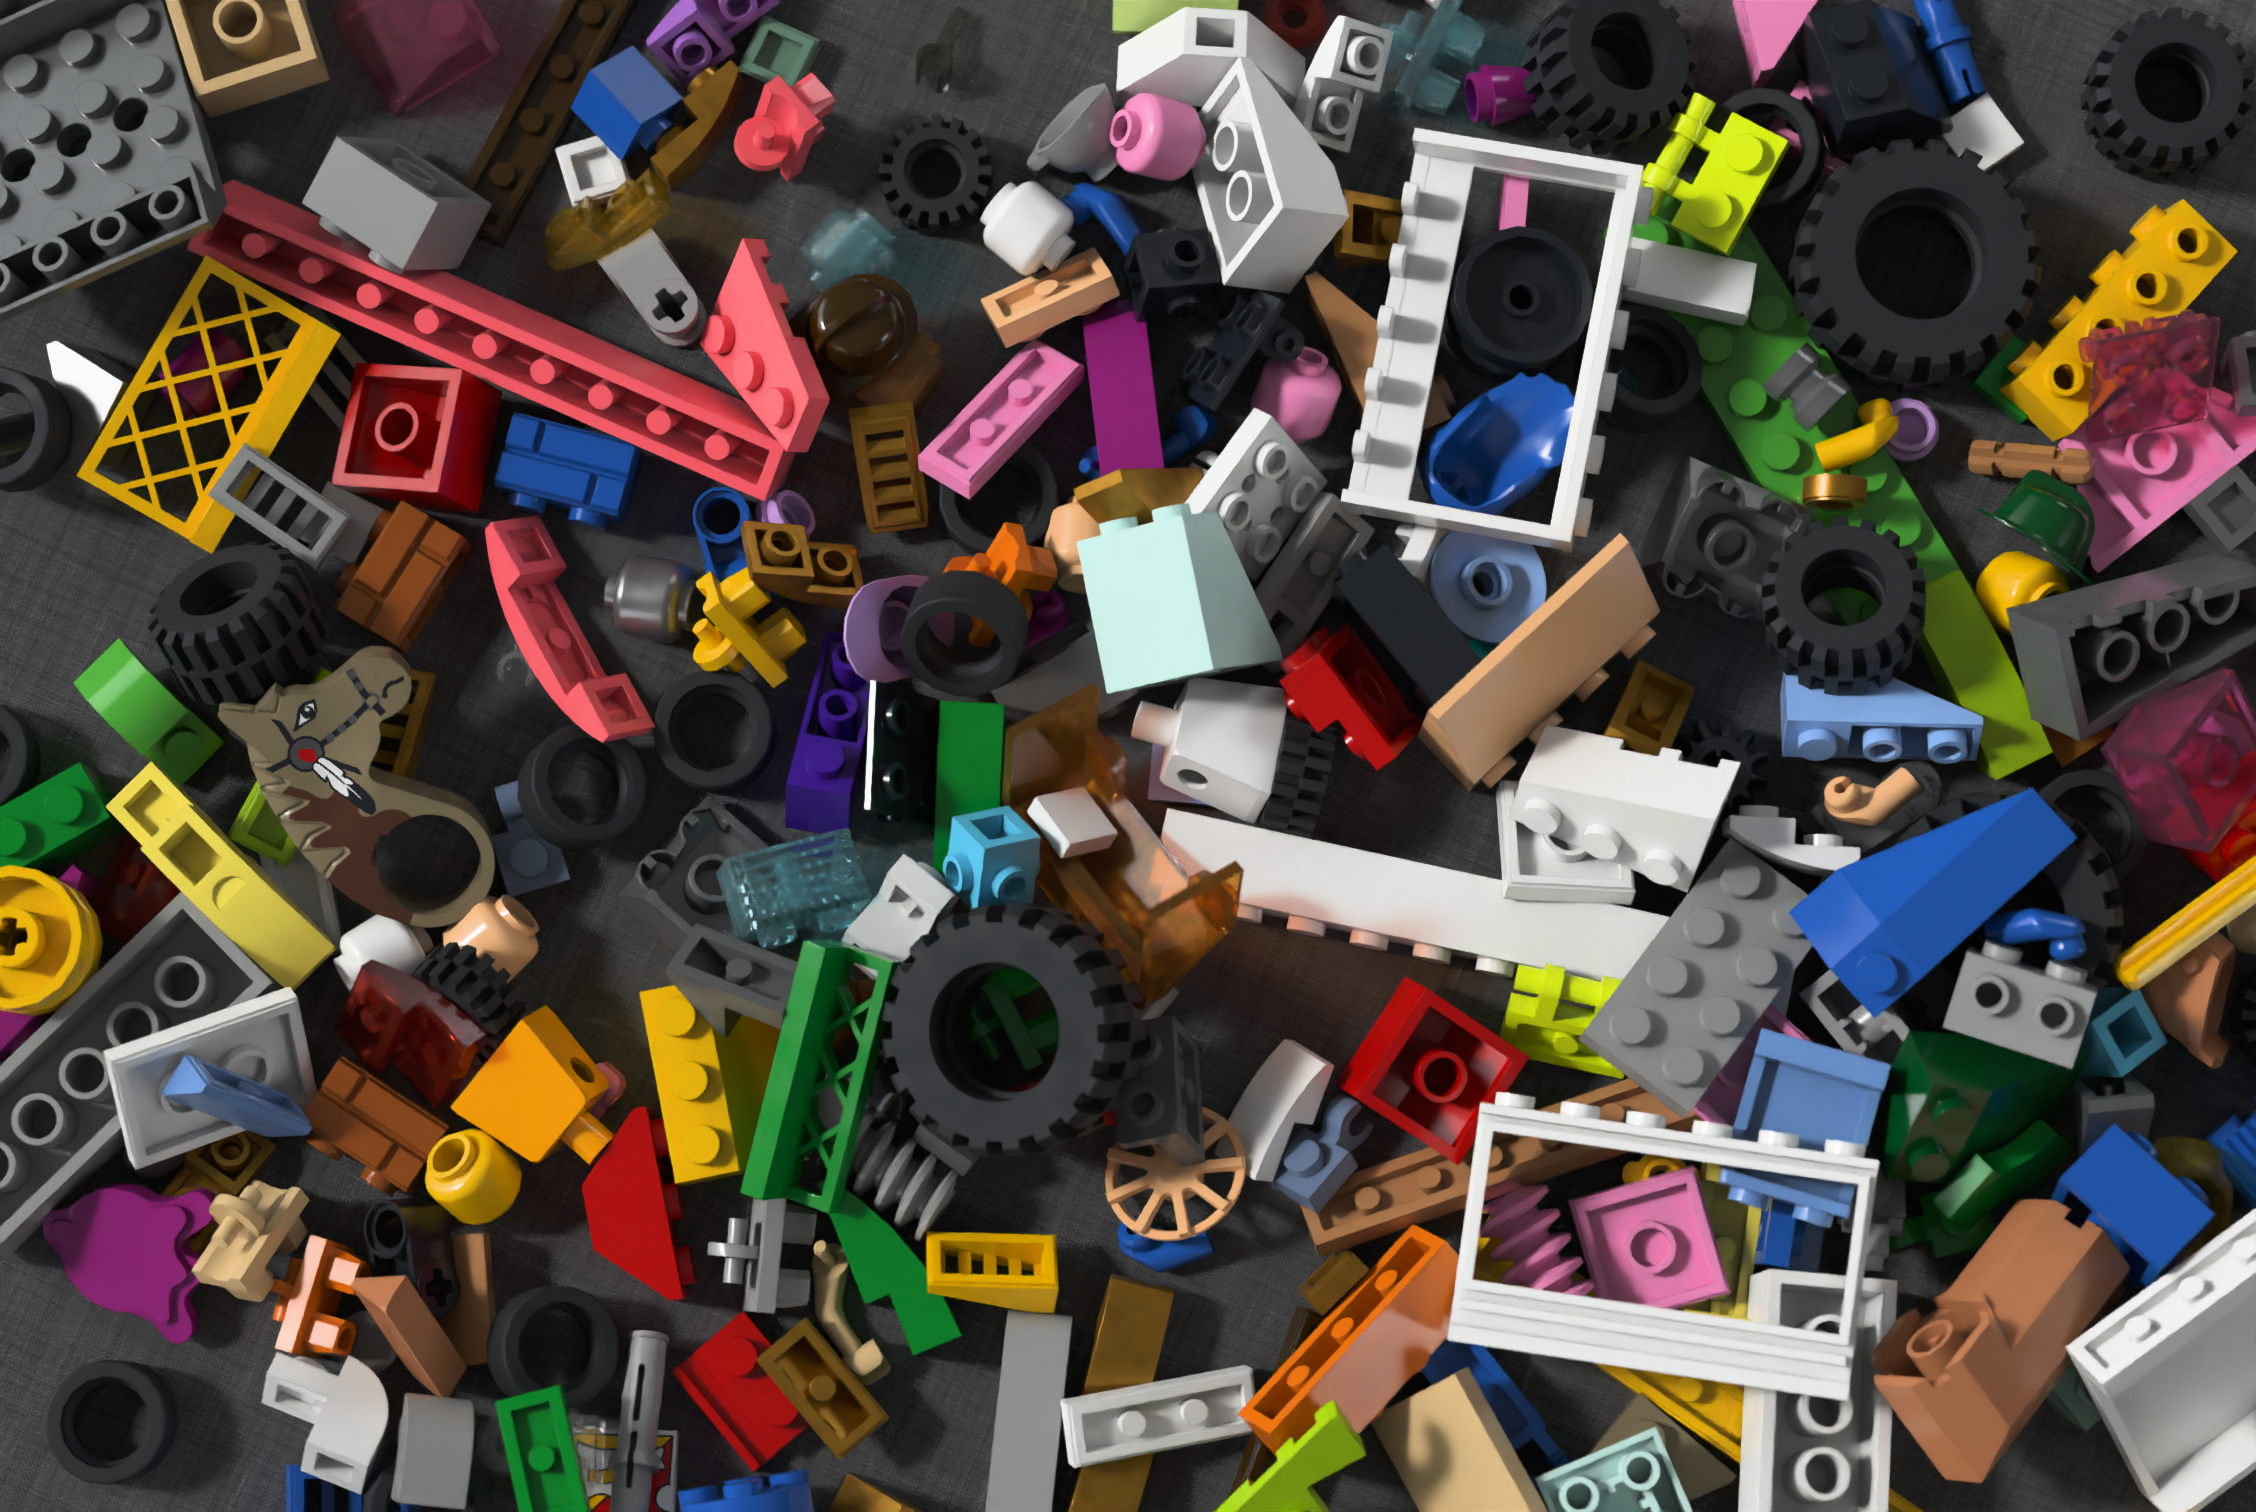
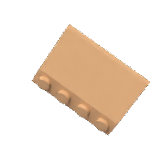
M1619 533L1428 710L1417 737L1469 792L1481 781L1489 789L1497 784L1518 763L1510 755L1527 738L1537 746L1546 725L1558 727L1564 721L1557 712L1559 708L1573 695H1576L1582 703L1586 701L1611 677L1603 668L1615 656L1622 652L1628 660L1631 659L1657 634L1649 625L1655 620L1660 609L1629 541Z

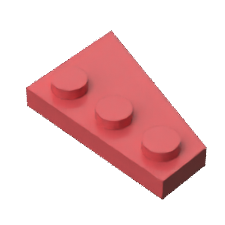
M742 238L711 316L704 325L703 335L699 344L785 451L807 453L830 402V398L805 337L793 336L784 314L790 305V301L782 284H772L764 266L771 258L764 239Z

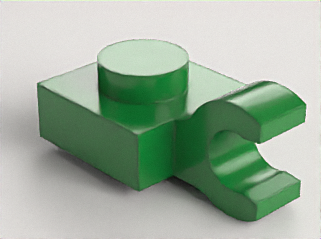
M1943 1189L1914 1196L1919 1215L1905 1218L1901 1237L1889 1236V1250L1926 1241L1930 1259H1936L1980 1248L1995 1230L1990 1211L1968 1230L1950 1220L1933 1204L1935 1202L1934 1199Z

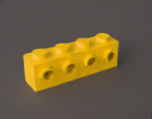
M2184 199L2164 210L2157 205L2149 209L2130 229L2129 233L2136 240L2121 255L2116 249L2113 250L2089 274L2088 277L2095 285L2080 300L2075 294L2072 295L2051 315L2047 322L2054 328L2053 331L2040 345L2034 340L2028 342L2007 364L2006 368L2013 375L1999 390L2027 414V418L2051 441L2054 442L2074 433L2238 252Z

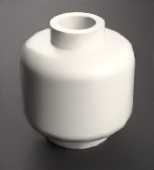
M1027 181L1019 186L1012 182L1006 184L991 200L980 218V222L986 226L983 233L984 244L1022 275L1033 274L1043 266H1046L1053 272L1067 258L1076 244L1068 236L1074 223L1073 212L1035 181Z
M376 914L345 933L339 939L340 956L333 959V963L341 980L358 1002L368 999L376 1005L383 1006L399 998V990L404 986L402 983L427 957L426 954L434 949V946L424 927L408 925Z

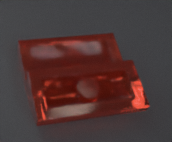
M372 959L361 966L334 1029L375 1076L396 1064L436 1110L456 1097L485 1037V1034L469 1017L435 990L400 970Z

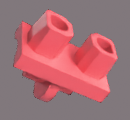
M810 73L791 87L787 85L780 75L764 85L754 117L745 120L741 124L734 140L735 153L740 162L756 171H771L780 166V174L787 182L802 172L811 146L823 137L825 127L821 118L833 110L836 101L815 74Z

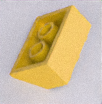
M675 985L639 992L675 1184L687 1186L745 1174L781 1029L742 1014L730 1034L725 1037L711 1026ZM809 1155L804 1158V1162L810 1161Z

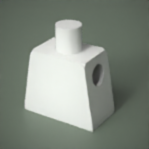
M1194 677L1187 680L1175 703L1174 709L1142 700L1136 712L1131 737L1165 747L1159 776L1164 785L1241 820L1254 823L1271 794L1287 703L1284 699L1285 689Z

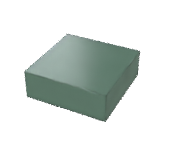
M763 15L738 66L742 78L762 87L780 75L787 85L791 87L808 75L821 48V43L817 38Z

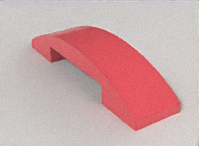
M539 515L491 522L485 529L496 591L511 632L524 658L543 688L575 724L602 743L649 733L655 727V724L626 673L607 677L558 589L555 580L567 568V565Z

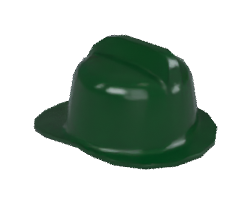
M2031 470L2024 475L2020 483L2010 492L1993 514L1980 508L1977 509L1978 512L2032 539L2088 586L2095 585L2082 574L2096 529L2094 514L2086 498L2073 487L2040 470Z

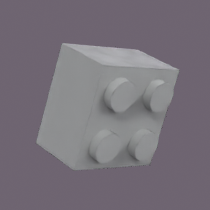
M336 136L302 201L304 205L321 215L318 221L321 227L342 239L349 241L353 240V238L357 239L371 249L368 256L372 261L397 274H403L404 270L458 269L492 206L490 202L394 139Z

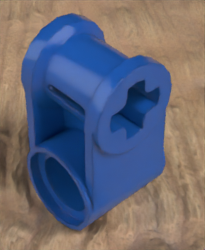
M727 487L711 488L702 493L695 502L692 512L693 523L705 558L703 563L706 574L711 571L722 582L747 567L740 527L744 521H755L744 497L737 491ZM722 504L735 506L740 510L741 518L734 531L719 535L712 533L707 528L708 515L713 508ZM769 591L772 600L781 597V595Z

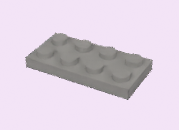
M1730 837L1578 1040L1684 1119L1813 945L1789 913L1808 894Z

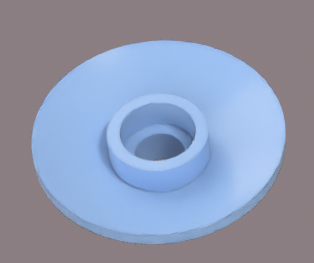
M1450 530L1440 540L1431 559L1429 579L1435 604L1461 635L1473 641L1484 644H1501L1545 603L1547 591L1545 571L1541 559L1532 544ZM1473 577L1480 580L1483 584V596L1476 590Z

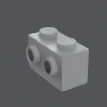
M1988 939L1984 940L1982 949L1968 945L1943 1027L2072 1069L2097 995V985L2085 982L2088 972L2055 960H2049L2046 969L2021 962L2022 950Z

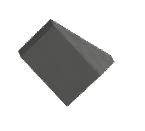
M54 341L46 344L56 389L63 395L72 415L73 440L69 449L72 463L74 466L82 467L135 375L92 348ZM157 388L141 392L135 401L133 408L138 426H140L158 391ZM128 415L114 439L133 434ZM131 442L109 447L96 469L111 471L119 468Z
M2129 1072L2122 1078L2078 1077L2064 1103L2077 1158L2079 1159L2114 1123L2126 1134L2129 1131H2135L2147 1140L2155 1107L2154 1094Z

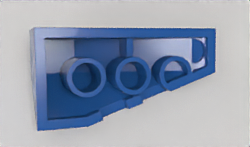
M2032 787L1962 816L1953 822L1900 842L1886 850L1838 868L1791 909L1789 913L1830 970L1875 1019L2078 837Z

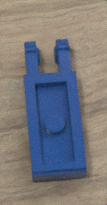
M1446 1338L1431 1354L1428 1363L1420 1371L1430 1385L1469 1367L1515 1451L1532 1439L1542 1452L1543 1459L1552 1470L1570 1463L1565 1454L1545 1431L1544 1428L1548 1425L1485 1346L1449 1341ZM1526 1470L1539 1496L1542 1497L1534 1476Z

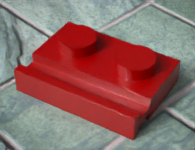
M742 1311L681 1365L672 1370L671 1373L749 1468L756 1472L810 1425L756 1361L773 1344L748 1313Z

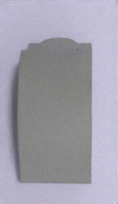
M405 1393L402 1416H394L391 1442L398 1445L391 1499L398 1503L465 1510L474 1437V1409L471 1400Z

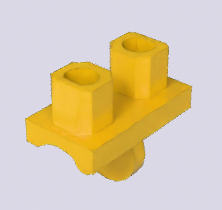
M748 567L731 575L722 582L711 571L695 582L697 588L707 598L703 606L704 614L714 623L715 627L706 618L699 620L694 625L693 632L700 639L693 652V659L704 671L711 672L725 666L730 672L738 673L746 664L744 658L739 654L740 652L773 688L789 678L784 661L807 642L802 624L790 610L782 607L760 624L753 618L752 615L772 600L769 590L750 580Z

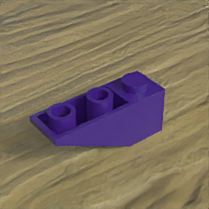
M826 631L786 783L785 827L848 839L867 756L870 682L856 674L846 655L843 640L844 634Z

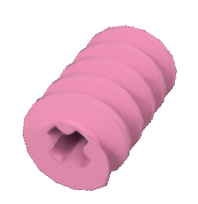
M1547 1185L1524 1186L1483 1205L1482 1214L1489 1213L1491 1217L1480 1228V1238L1501 1237L1502 1239L1498 1246L1489 1254L1491 1261H1512L1514 1264L1501 1277L1502 1284H1523L1526 1288L1586 1296L1595 1287L1590 1279L1572 1281L1570 1278L1582 1265L1583 1260L1581 1256L1560 1257L1559 1252L1572 1239L1570 1233H1549L1547 1230L1561 1215L1557 1208L1538 1210L1536 1204L1549 1192Z

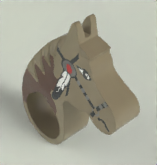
M369 646L359 650L336 671L317 683L282 687L275 682L256 705L233 702L221 703L218 712L219 719L247 742L248 754L256 779L275 816L307 860L322 876L348 898L378 915L424 928L442 927L463 919L475 905L484 900L493 881L495 858L491 833L479 810L467 799L454 792L383 771L371 765L380 744L381 721L402 710L411 694L410 667L398 652L390 647ZM420 815L444 816L458 822L471 833L480 850L479 861L472 877L456 892L437 899L414 898L394 888L383 875L377 859V850H374L381 834L388 835L397 825L412 817Z

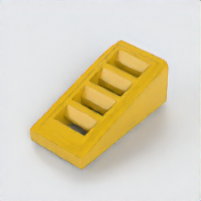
M927 1231V1293L1026 1312L1054 1313L1059 1290L1056 1235ZM945 1255L958 1257V1274L946 1273ZM971 1260L983 1262V1274H972ZM997 1265L1007 1266L1008 1275H997ZM1022 1269L1033 1271V1276L1022 1275Z

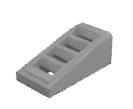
M246 443L241 447L208 494L212 499L277 544H280L281 547L288 548L294 556L316 571L353 521L351 515ZM255 465L265 473L242 503L234 498L233 495ZM277 481L286 488L265 518H263L255 510ZM297 496H299L307 504L285 533L276 526ZM320 511L329 519L307 548L298 540Z

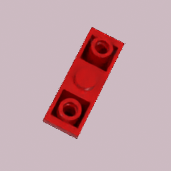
M647 1106L632 1109L582 1184L593 1249L668 1300L681 1301L690 1299L687 1285L697 1283L696 1268L690 1245L679 1247L675 1221L685 1219L679 1185L675 1184V1182L667 1183L662 1158L670 1156L664 1120L663 1118L655 1120L653 1109Z

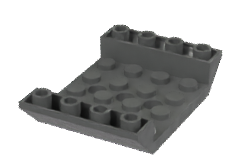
M0 0V322L214 228L227 206V200L200 105L195 96L165 0ZM140 110H148L143 124L138 129L125 132L126 123L134 113ZM84 135L92 136L86 150L82 154L69 157L70 147L75 140ZM35 160L29 176L22 181L13 182V175L16 169L26 161Z

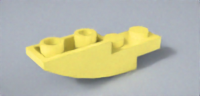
M151 761L105 806L143 846L141 848L142 852L221 931L284 988L290 986L294 992L338 948L252 857L245 855L159 764Z

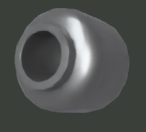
M640 554L628 559L620 573L612 572L610 574L604 592V606L608 610H613L615 625L623 634L663 643H672L679 639L684 631L693 630L700 617L703 594L696 586L692 570L685 563Z

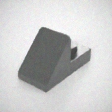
M696 923L666 967V977L719 1034L727 1037L742 1014L778 1029L782 1028L798 962Z

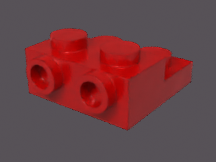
M1349 623L1332 635L1325 626L1319 628L1294 647L1295 651L1278 663L1286 674L1279 682L1285 689L1284 699L1292 713L1302 722L1306 723L1309 721L1317 733L1338 719L1344 727L1342 734L1348 747L1361 760L1368 759L1376 771L1395 759L1422 727L1423 722Z

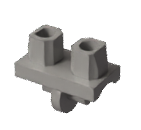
M753 1197L748 1245H746L748 1219L729 1218L727 1243L708 1242L707 1255L725 1257L724 1283L742 1284L744 1259H747L742 1311L775 1314L776 1307L787 1308L807 1305L810 1289L809 1271L780 1268L782 1242L812 1245L815 1237L816 1211L796 1204L786 1203V1198L759 1200Z

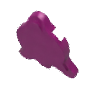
M126 1182L108 1183L97 1190L87 1193L74 1204L61 1205L48 1213L43 1222L45 1240L57 1252L70 1280L86 1298L94 1304L111 1311L141 1316L151 1322L164 1338L171 1343L181 1344L193 1337L198 1331L199 1319L192 1304L191 1294L194 1288L200 1284V1281L191 1270L202 1254L191 1249L189 1237L214 1221L213 1215L209 1213V1207L216 1198L212 1190L197 1188L183 1195L170 1197L157 1194L140 1185Z

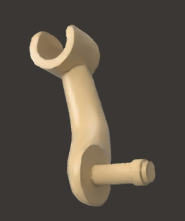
M823 1240L818 1241L813 1247L815 1254L812 1258L814 1306L817 1321L831 1338L843 1356L847 1367L861 1384L865 1386L871 1385L887 1375L891 1370V1366L875 1340L872 1338L862 1345L847 1322L843 1310V1296L848 1277L849 1262L843 1247L836 1243L828 1244Z

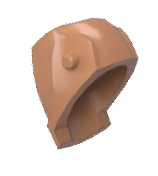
M2219 932L2213 934L2139 989L2162 1032L2171 1034L2188 1048L2189 1053L2215 1070L2222 1066L2233 1046V1043L2220 1032L2229 997L2236 954V946Z

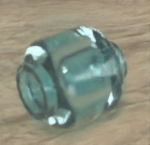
M860 206L853 212L843 208L835 209L802 246L803 256L812 266L805 277L822 293L835 283L855 274L876 273L885 277L896 262V256L890 247L896 239Z

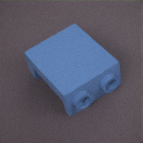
M1762 1028L1734 1122L1732 1139L1758 1143L1760 1130L1799 1135V1149L1825 1152L1826 1140L1862 1144L1867 1147L1881 1093L1885 1089L1891 1065ZM1722 1165L1718 1184L1731 1187L1727 1198L1729 1200L1766 1210L1769 1198L1795 1206L1792 1218L1825 1228H1831L1833 1217L1842 1220L1849 1218L1852 1207L1851 1201L1856 1184L1728 1165Z

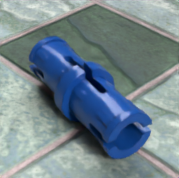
M1913 0L1926 37L1924 46L1928 57H1933L1947 96L1948 106H1960L1962 104L1961 99L1963 98L1967 104L1987 93L1986 86L1983 85L1969 43L1973 40L1972 32L1969 26L1962 25L1954 1Z

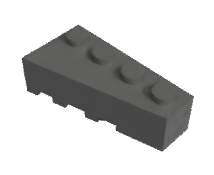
M2216 552L2006 608L2031 719L2078 741H2083L2255 642L2256 566Z

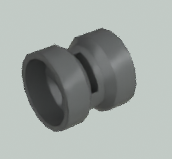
M1808 342L1800 347L1762 387L1775 401H1786L1788 398L1792 400L1789 406L1794 410V420L1806 432L1813 429L1853 388L1840 374H1830L1826 369L1822 372L1818 370L1821 366V355Z

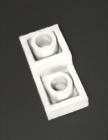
M1339 15L1331 25L1307 71L1293 110L1295 116L1320 147L1334 151L1350 152L1364 92H1380L1394 31Z
M1765 805L1740 806L1739 816L1730 815L1722 822V835L1728 840L1732 837L1757 857L1801 873L1828 878L1838 868L1860 859V847H1843V836L1808 834L1804 835L1803 845L1795 844L1796 818H1779L1778 807Z
M1284 1039L1271 1053L1245 1089L1228 1120L1238 1134L1244 1148L1246 1175L1254 1180L1273 1182L1294 1123L1313 1125L1335 1066L1294 1040ZM1222 1136L1214 1154L1220 1158L1234 1157L1229 1141L1225 1136Z

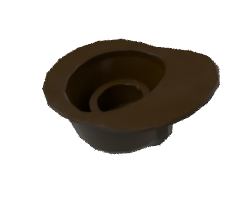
M876 273L855 274L835 283L798 311L788 322L794 337H805L829 395V403H838L856 394L880 374L896 364L911 349L918 331L917 309L909 293L895 280Z

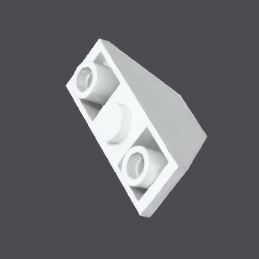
M1184 7L1119 46L1116 101L1127 102L1139 93H1151L1185 101L1191 106L1203 107L1239 56L1249 57L1254 61L1293 112L1305 79V57L1249 11Z

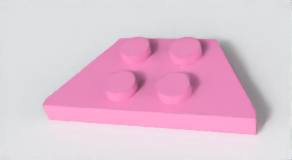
M2160 362L2081 424L2074 433L2067 435L2058 443V448H2061V452H2064L2066 448L2088 450L2095 454V472L2092 482L2088 485L2067 483V485L2076 489L2086 498L2094 514L2096 529L2085 562L2086 569L2092 577H2095L2256 450V416L2237 417L2233 395L2213 386H2200L2194 383L2189 375Z

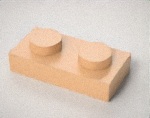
M1092 247L1064 260L1053 272L1047 268L982 298L981 302L1005 348H1008L1019 342L1032 341L1040 337L1047 329L1070 318L1093 313L1103 303L1120 296L1113 275L1095 247Z

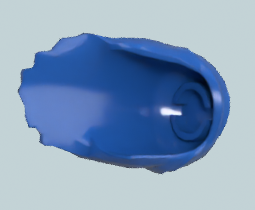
M1521 372L1512 380L1490 389L1482 396L1476 398L1462 408L1450 422L1435 428L1426 449L1421 454L1419 466L1420 479L1433 505L1498 516L1528 495L1548 473L1563 462L1575 396L1571 394L1568 386L1555 382L1543 373H1539L1536 377H1529L1525 372Z

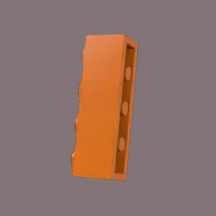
M1412 1224L1243 1407L1238 1415L1275 1456V1452L1291 1437L1299 1440L1317 1423L1314 1414L1324 1404L1333 1399L1359 1434L1369 1423L1376 1420L1383 1413L1390 1399L1411 1376L1417 1374L1426 1366L1431 1354L1448 1337L1459 1255L1447 1241ZM1473 1275V1280H1479L1475 1275Z

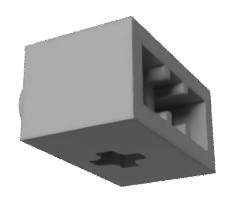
M1831 970L1827 971L1799 994L1845 1052L1887 1063L1891 1066L1909 1030L1929 1032L1907 1003L1903 1004L1899 998L1874 1019Z

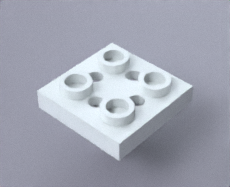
M1254 408L1220 455L1212 451H1203L1196 456L1200 462L1211 468L1209 470L1202 468L1204 477L1185 503H1190L1192 514L1218 512L1248 579L1256 582L1328 481L1271 415ZM1193 462L1190 467H1200Z

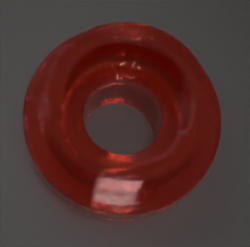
M1268 0L1264 11V25L1294 49L1304 48L1313 44L1322 35L1326 25V9L1322 0ZM1297 10L1305 15L1307 21L1299 28H1291L1285 24L1283 20L1284 15L1289 11Z

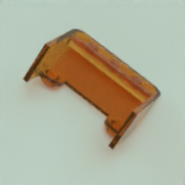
M1092 683L1006 729L1001 807L1010 806L1041 836L1039 848L1041 867L1038 875H1036L1035 882L1056 908L1073 913L1075 923L1090 922L1104 933V940L1100 944L1104 949L1118 948L1128 963L1127 967L1120 971L1124 983L1137 982L1142 1001L1132 1003V1005L1141 1010L1165 997L1235 926L1244 869L1237 861H1234L1213 874L1204 869L1191 876L1187 874L1123 793L1125 783L1123 772L1128 769L1127 759L1120 745L1112 737L1105 738L1097 729L1101 692ZM1084 786L1118 834L1107 849L1061 859L1029 816L1027 810L1036 796Z

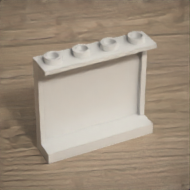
M2256 1208L2065 1347L2139 1491L2160 1512H2198L2256 1469Z

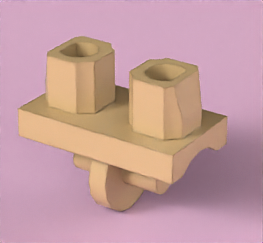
M252 1180L238 1198L229 1194H219L210 1205L209 1213L213 1215V1219L220 1226L213 1234L211 1242L191 1271L200 1283L225 1287L232 1295L239 1299L254 1302L263 1301L274 1285L273 1274L266 1265L275 1252L287 1255L291 1251L298 1249L308 1233L300 1218V1214L309 1202V1198L301 1188L292 1186L289 1189H278L259 1180Z

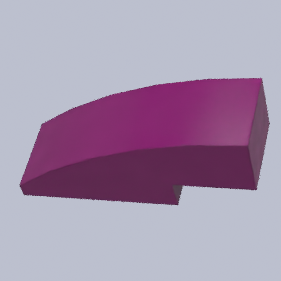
M1130 299L1107 301L1098 310L1082 316L1100 475L1102 477L1118 469L1165 468L1147 321L1136 322Z

